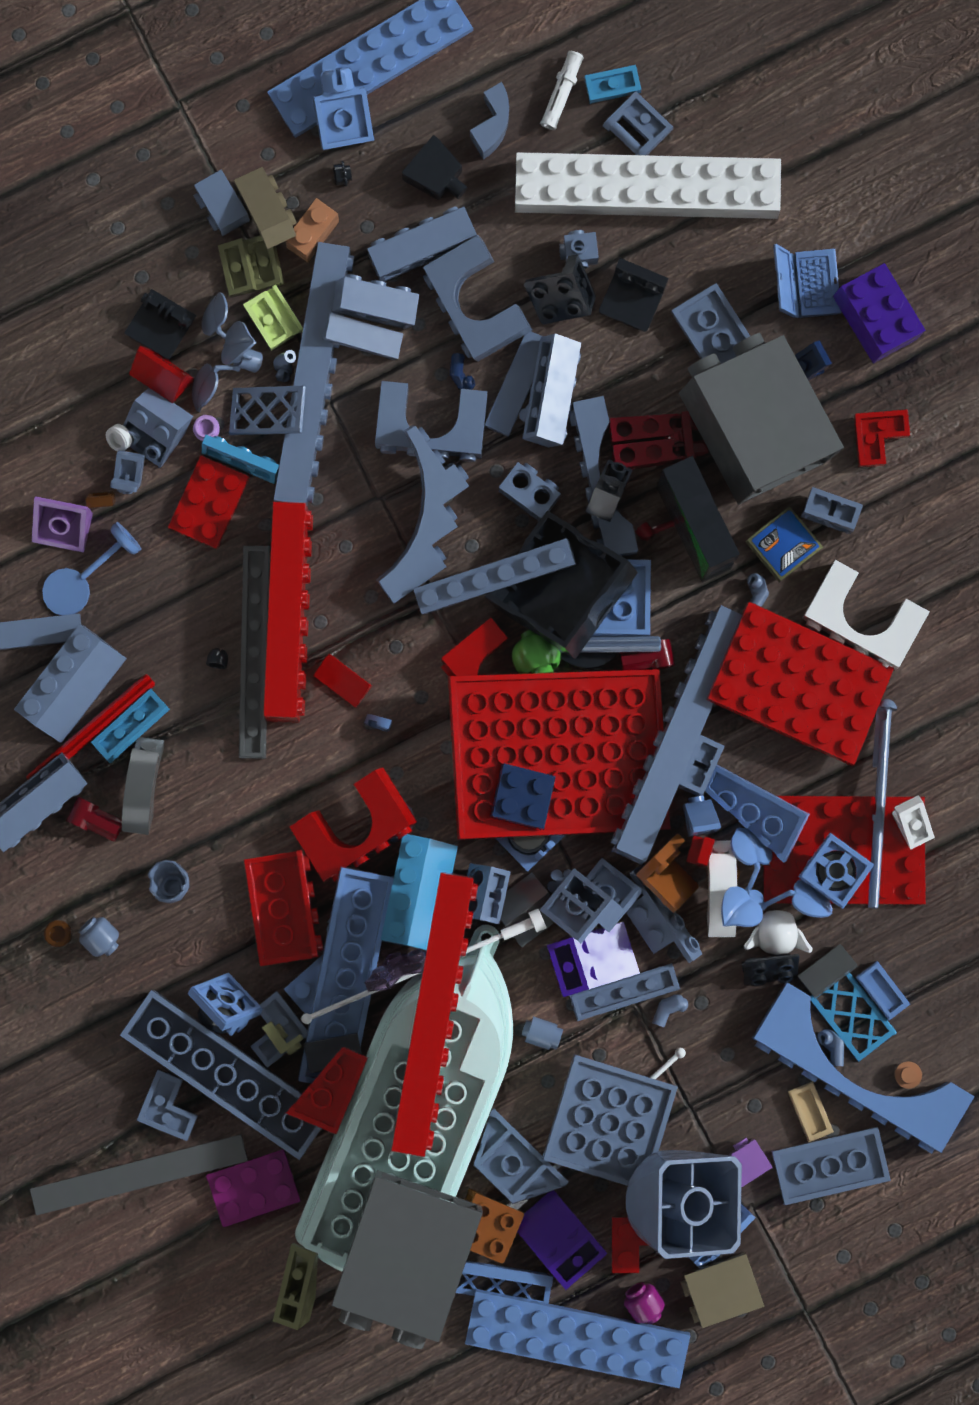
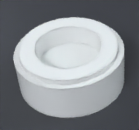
M115 424L106 431V440L109 446L115 451H125L133 442L132 435L128 432L129 430L121 424Z

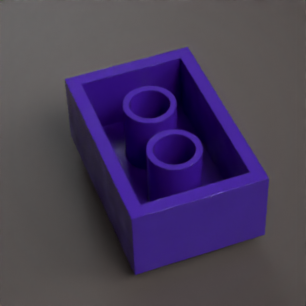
M885 263L842 285L832 296L873 364L916 341L926 331Z

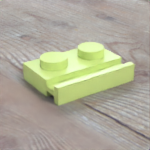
M276 285L243 304L271 351L292 339L296 334L303 332V327Z

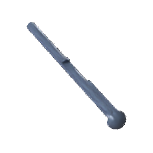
M890 699L881 700L876 711L872 767H877L876 815H872L874 823L871 862L874 866L870 871L868 908L878 909L891 714L897 711L896 704Z

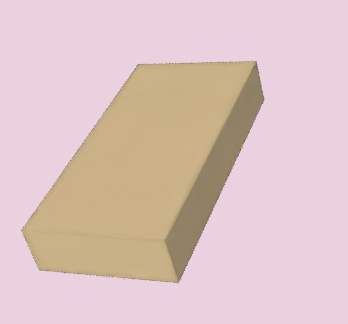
M813 1081L787 1091L808 1142L834 1132Z

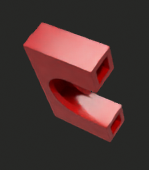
M490 618L441 658V662L444 664L441 666V669L448 677L478 675L479 668L484 660L508 641V637L494 620Z
M383 767L372 771L354 783L372 816L371 832L362 844L350 845L338 839L320 810L309 813L290 826L291 831L323 882L331 878L334 882L337 881L340 867L348 868L353 864L355 868L359 867L369 860L368 854L374 850L378 854L391 846L389 843L391 839L396 836L398 839H401L403 836L411 833L412 829L410 827L417 823V820Z

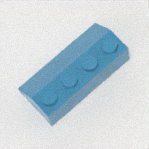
M410 834L402 837L381 936L383 942L427 950L440 872L453 873L458 846Z

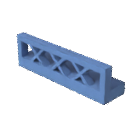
M467 1260L462 1272L467 1281L458 1286L456 1293L475 1296L477 1288L472 1280L478 1276L489 1277L494 1284L486 1291L490 1292L497 1288L500 1292L499 1294H504L499 1285L505 1280L514 1281L521 1289L509 1296L519 1297L518 1295L523 1292L527 1298H519L549 1304L553 1275ZM469 1283L473 1289L463 1287ZM532 1284L545 1286L544 1299H532L526 1289Z

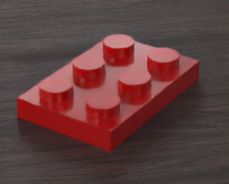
M201 455L168 528L218 550L250 477Z

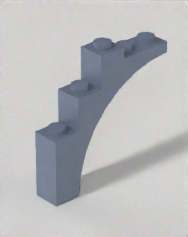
M415 425L404 430V433L414 450L420 469L422 495L419 517L415 531L403 553L386 572L376 579L392 603H396L413 591L414 588L419 587L446 568L443 562L446 559L445 555L438 546L433 548L432 544L457 528L455 520L458 518L449 505L444 507L443 504L469 487L466 482L469 477L461 465L456 467L455 464L450 463L444 468L442 464L445 463L442 455L437 449L432 451L427 443L430 441L429 436L422 427L417 429Z

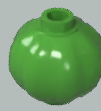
M530 630L522 633V639L515 644L512 651L513 665L518 673H554L553 670L559 666L561 660L559 649L542 636Z

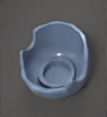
M163 860L157 862L148 872L150 879L149 890L160 902L172 904L180 901L189 889L188 873L180 864L174 861Z

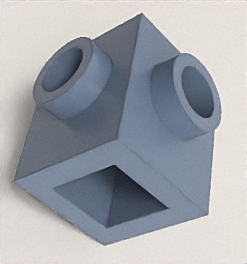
M583 230L570 231L568 235H564L563 244H559L560 260L567 262L568 256L578 254L584 269H587L588 265L598 264L596 232L584 233Z

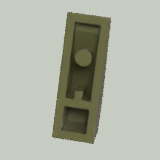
M291 1244L273 1322L298 1330L310 1321L316 1297L318 1253L308 1250L301 1245Z

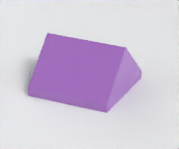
M35 496L32 542L84 552L93 513L86 506Z

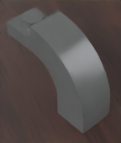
M139 737L135 748L132 749L123 799L122 831L149 835L154 815L155 785L164 749V740Z

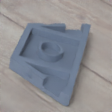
M495 1109L491 1111L474 1167L512 1204L559 1189L569 1183L548 1161L543 1160V1156Z

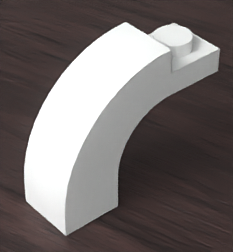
M714 841L708 862V937H735L736 926L724 927L721 916L724 893L730 887H737L736 857L731 850V841Z

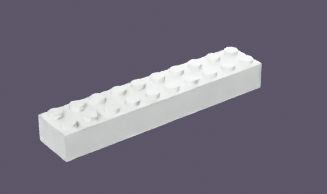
M519 152L516 155L515 213L777 219L780 213L781 159Z

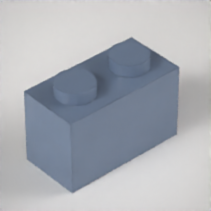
M222 169L194 185L197 193L193 196L201 209L206 207L210 214L206 218L213 231L219 229L221 235L224 236L250 221L248 213Z

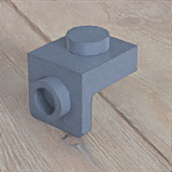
M119 450L116 455L114 478L111 481L110 487L117 489V492L123 494L137 492L141 486L145 455Z

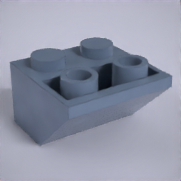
M148 388L134 400L123 426L132 435L133 442L130 447L139 454L145 455V458L161 468L185 435L193 416L175 403H171Z

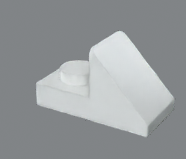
M919 795L894 807L895 811L892 812V815L910 849L935 838L924 803Z

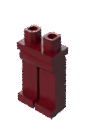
M683 411L681 414L609 418L608 427L612 447L613 462L622 463L632 470L676 464L691 456L695 459L708 455V448L704 440L693 441L692 432L699 431L688 411Z

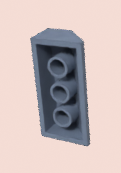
M79 624L14 710L34 726L62 743L127 658L86 626Z

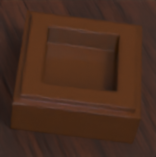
M115 492L89 493L86 497V507L113 506L116 501Z

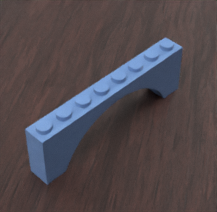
M788 982L784 983L752 1039L757 1041L755 1046L767 1054L771 1050L780 1055L778 1060L790 1068L794 1064L803 1069L802 1075L813 1082H816L817 1079L827 1084L825 1089L838 1097L841 1093L850 1098L848 1103L860 1111L864 1107L872 1111L871 1117L881 1124L886 1125L887 1122L895 1125L897 1127L895 1132L909 1140L913 1136L920 1141L918 1146L932 1154L936 1150L942 1153L975 1096L952 1082H945L925 1093L901 1097L880 1095L857 1086L837 1071L822 1052L811 1022V996Z

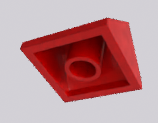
M141 345L137 350L129 375L171 403H174L195 379L158 353Z

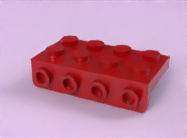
M296 850L294 852L244 859L260 966L319 957V951H323L321 935H316L315 925L319 924L317 908L312 909L310 898L315 897L313 881L308 882L306 871H311L308 856L304 855L303 850Z

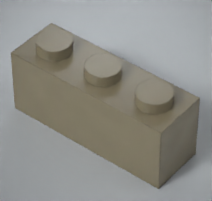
M263 167L234 180L239 194L267 249L296 236L293 225L297 224L290 209L285 211L284 208L287 207V203L282 192H275L279 188L273 175L267 176Z

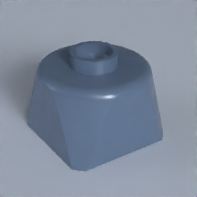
M663 1150L648 1156L638 1165L627 1187L626 1212L630 1225L635 1233L664 1259L734 1253L741 1244L742 1164L735 1156L686 1150Z

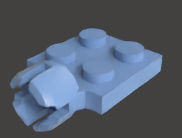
M336 68V75L335 71L331 69L321 72L322 93L318 96H313L321 149L325 150L374 141L366 88L355 87L350 68Z

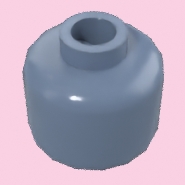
M104 917L90 918L79 930L81 934L79 937L80 944L94 957H99L103 954L109 956L119 946L116 943L119 937L118 930Z

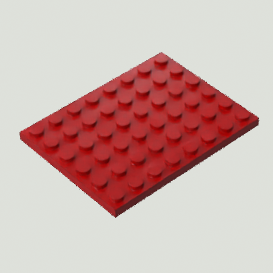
M659 669L448 677L458 840L615 833L617 828H622L625 819L621 818L624 809L628 803L632 805L636 796L632 794L633 788L638 779H643L646 772L642 769L648 755L653 756L657 747L653 745L655 737L659 730L664 731ZM503 763L556 776L543 830L490 817L500 769ZM669 809L660 830H670Z

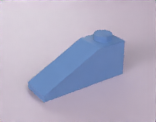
M704 796L688 798L689 803L683 805L688 837L718 831L721 825L712 800H704Z

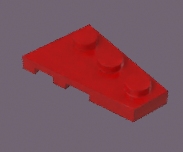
M342 1047L286 1114L337 1134L369 1057Z

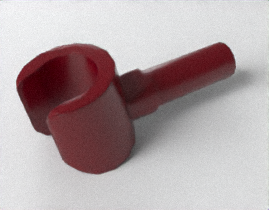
M670 520L653 528L645 522L635 532L641 540L647 541L656 533L673 527L674 522Z

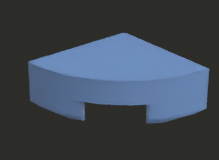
M367 714L364 723L367 726L388 732L390 731L392 720Z

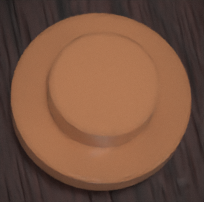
M907 1061L897 1066L895 1080L898 1085L911 1089L918 1086L921 1082L922 1071L917 1064Z

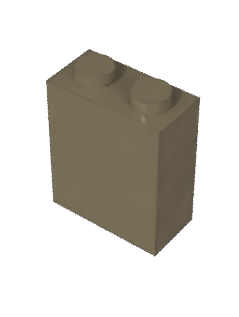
M745 1252L707 1264L702 1268L683 1273L685 1280L680 1281L685 1297L691 1296L694 1305L689 1307L694 1323L699 1322L702 1328L765 1307Z

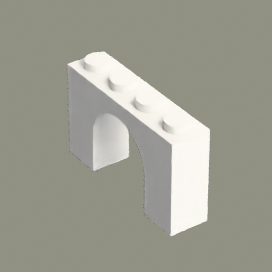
M835 560L802 618L807 621L805 625L816 632L823 630L830 634V639L841 644L845 642L854 647V650L882 662L884 667L891 666L894 670H897L930 611L905 599L886 631L871 636L854 631L845 620L843 604L859 572Z

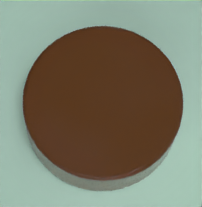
M52 921L45 928V940L53 947H64L72 939V929L64 921Z

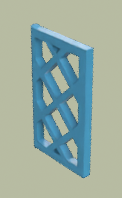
M848 973L846 977L853 985V992L837 991L838 982L833 985V990L827 989L823 992L832 994L831 1010L824 1009L812 995L811 1002L859 1062L892 1035H896L897 1032L853 975ZM837 994L852 996L851 1012L835 1011ZM857 997L863 998L870 1006V1015L855 1013ZM835 1014L850 1016L848 1032H842L834 1022ZM854 1017L870 1019L868 1035L853 1033ZM874 1019L881 1020L888 1029V1032L882 1037L873 1036ZM852 1037L868 1039L867 1048L860 1054L851 1044Z

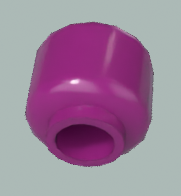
M639 1282L626 1291L624 1305L635 1322L639 1324H653L661 1318V1312L665 1306L664 1300L652 1284Z

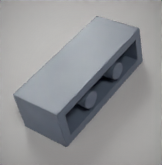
M347 274L346 277L336 281L332 312L403 329L415 325L419 294L412 293L410 288L404 286L391 288L387 287L385 282L372 280L370 283L362 281V277Z

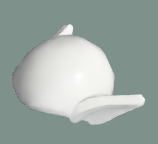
M781 910L766 911L763 914L762 921L753 930L750 938L744 944L745 950L760 946L766 953L775 955L787 954L793 951L794 948L811 953L813 949L801 930L797 928L793 915Z

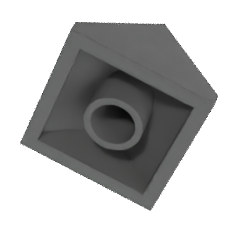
M530 873L506 892L501 921L506 928L530 918L528 912L535 909L540 911L542 906L551 897L533 873ZM540 911L547 929L555 922ZM532 928L514 936V938L522 948L544 930L536 932L535 928Z

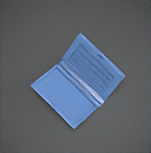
M774 244L779 310L795 318L842 313L832 297L839 289L835 249L795 252V254H792L783 247Z

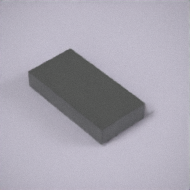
M839 944L798 975V979L815 999L858 966L844 947Z

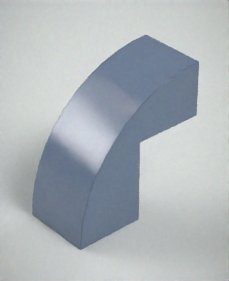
M502 82L484 92V101L493 117L470 130V138L483 160L497 149L508 127L509 100Z

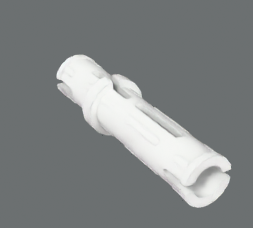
M568 51L563 68L557 73V83L540 122L547 129L556 130L572 85H576V75L584 59L583 55L578 52Z

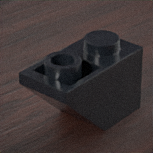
M608 460L593 491L586 512L611 522L633 470L622 463Z

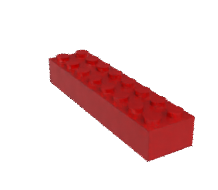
M273 502L264 718L268 722L299 723L300 716H305V700L301 697V690H306L305 671H302V663H307L306 644H303V636L308 637L309 621H307V617H304V610H309L310 594H308V590H305V585L310 584L311 568H309V564H306L307 557L312 556V541L308 537V531H313L312 511L308 510L306 503Z

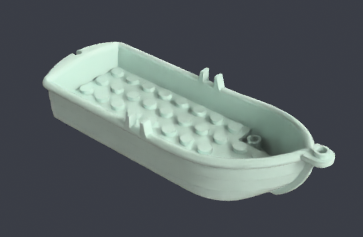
M491 925L479 926L473 933L469 946L481 942V936L484 933L490 934L491 937L499 934L497 929ZM499 940L467 953L466 957L460 956L459 966H463L461 984L455 983L454 993L459 995L456 1012L450 1011L449 1020L454 1021L451 1040L445 1039L444 1048H449L446 1067H440L439 1075L444 1076L441 1095L436 1094L434 1103H439L437 1122H431L430 1130L434 1131L432 1150H426L425 1157L391 1151L423 972L412 977L397 993L377 1027L366 1055L369 1058L339 1131L332 1138L295 1230V1237L299 1244L308 1250L318 1253V1258L341 1272L343 1271L377 1170L455 1197L458 1193L505 1076L512 1048L513 1017L510 997L502 973L493 958Z

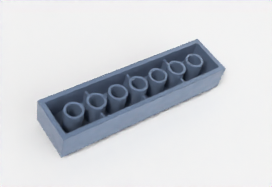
M155 990L149 992L120 1034L121 1037L299 1160L322 1129L286 1114L303 1094L301 1091L216 1032L206 1028L196 1018Z

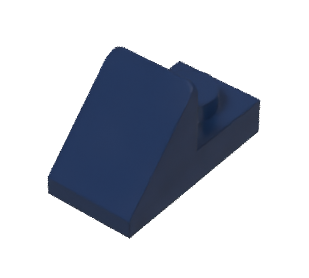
M820 340L813 342L795 355L808 381L825 372L824 369L832 364Z

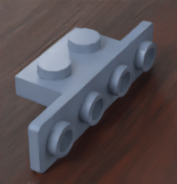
M642 864L631 871L630 876L636 885L643 890L642 894L644 896L635 901L626 913L653 954L674 941L687 962L691 963L702 955L699 943L689 934L681 916L673 913L636 876L644 865Z

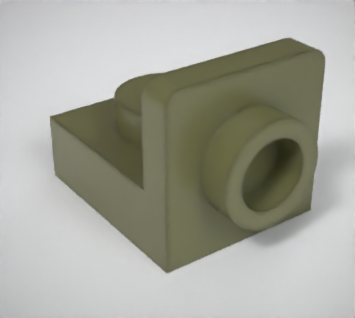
M271 1021L262 1027L280 1054L287 1052L290 1056L302 1047L300 1041L304 1037L301 1034L290 1042H286L285 1038L288 1037V1034L280 1023L274 1025Z

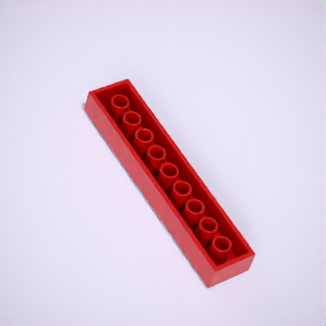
M440 872L391 1150L394 1152L425 1157L426 1150H432L434 1131L430 1130L431 1122H437L439 1103H434L436 1094L441 1095L444 1076L439 1075L440 1067H446L449 1048H444L445 1039L451 1040L454 1021H450L449 1016L450 1011L456 1012L459 995L454 993L455 983L461 984L463 966H459L460 956L466 957L468 939L463 938L465 928L471 929L473 911H468L469 903L476 900L478 884L473 883V877Z

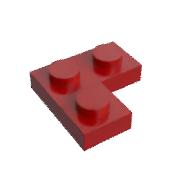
M908 409L854 414L858 467L885 466L884 439L910 437Z
M612 1217V1273H639V1245L648 1244L635 1233L628 1217Z

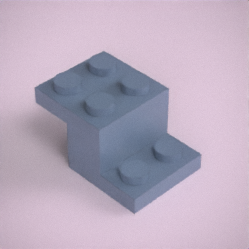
M601 858L586 877L574 868L542 906L540 911L582 944L597 924L607 932H610L642 894L643 890Z

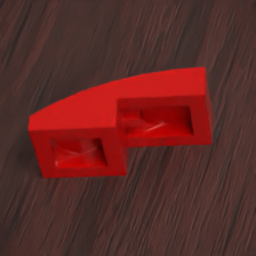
M694 835L686 863L708 866L715 839Z

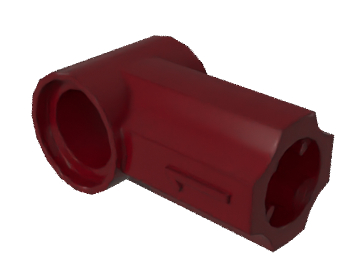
M670 639L661 640V651L619 652L622 670H661L675 666Z
M77 797L66 821L86 831L89 829L113 842L122 829V820L100 810L98 806L80 797Z

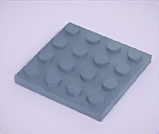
M574 1054L542 1159L628 1186L631 1176L638 1165L648 1156L659 1151L678 1086Z

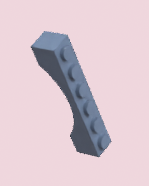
M604 396L573 402L572 410L569 412L571 427L576 426L578 436L574 437L576 451L582 452L583 462H579L583 478L587 477L589 487L585 488L588 504L600 478L598 464L599 449L602 438L609 426ZM617 510L611 522L591 515L593 528H599L601 539H597L598 543H601L622 557L637 554L638 547L633 525Z
M563 539L414 588L413 590L421 614H428L517 583L575 566L577 563L569 539Z

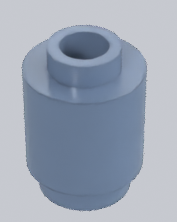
M533 1016L531 1021L526 1020L521 1035L526 1036V1043L550 1050V1048L557 1050L563 1029L558 1028V1024Z

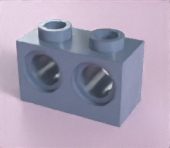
M517 462L499 486V492L540 521L546 511L550 512L560 499L559 487L549 479L543 481L536 476L538 472L529 464L525 463L522 465ZM517 477H524L527 479L528 485L525 488L519 489L514 486L513 480ZM539 492H544L549 496V501L546 504H538L534 496Z
M812 487L800 517L851 535L856 527L863 505Z
M700 735L678 788L695 796H702L725 746Z
M470 863L467 876L474 878L473 883L478 884L476 900L470 901L468 911H473V920L500 924L510 871Z

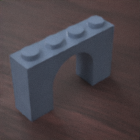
M479 235L423 267L427 273L423 276L430 290L435 288L439 295L436 301L443 313L447 311L452 319L448 322L455 335L460 334L464 341L461 344L464 353L468 358L473 357L477 362L532 331L531 326L517 304L487 320H472L463 314L459 305V292L462 284L471 275L495 262Z
M381 381L375 438L376 449H380L381 453L396 454V450L407 451V455L416 457L404 433V430L409 428L406 420L408 383ZM461 389L457 422L446 435L439 438H430V441L427 443L432 451L437 449L443 459H449V456L460 457L459 460L465 462H475L476 458L481 459L487 391Z

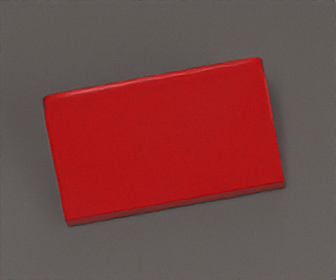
M330 653L325 657L313 675L355 708L372 688L371 684Z

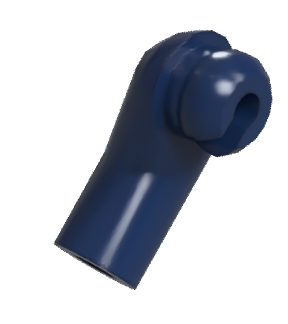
M453 353L450 364L452 380L459 390H472L475 387V380L471 375L465 376L463 372L464 355Z

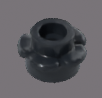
M340 161L341 164L333 165L336 186L344 185L346 187L348 181H352L350 165H344V161Z

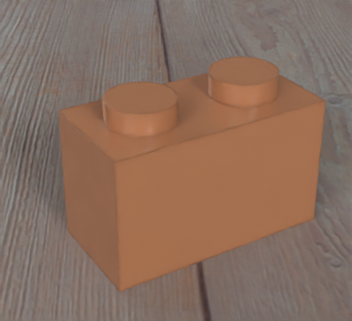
M316 198L294 227L296 236L285 241L287 248L308 263L317 252L318 242H324L339 223L338 213Z

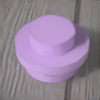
M210 415L200 416L193 425V432L200 441L204 440L205 435L211 437L218 436L220 431L218 421Z

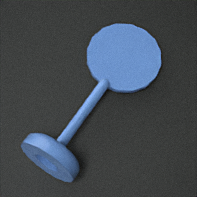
M116 522L110 529L117 542L83 573L69 568L58 569L45 580L42 590L43 600L47 607L55 614H76L85 607L90 595L89 584L86 578L118 549L123 547L130 554H136L141 550L138 542L120 523Z

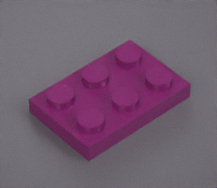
M284 1149L206 1175L223 1227L301 1201Z

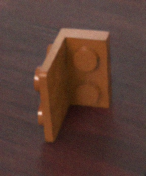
M678 833L636 874L643 884L673 913L699 888V885L674 860L681 853L678 848L685 841Z
M469 1188L465 1200L481 1205L483 1212L470 1251L503 1264L522 1222L524 1213L487 1198Z

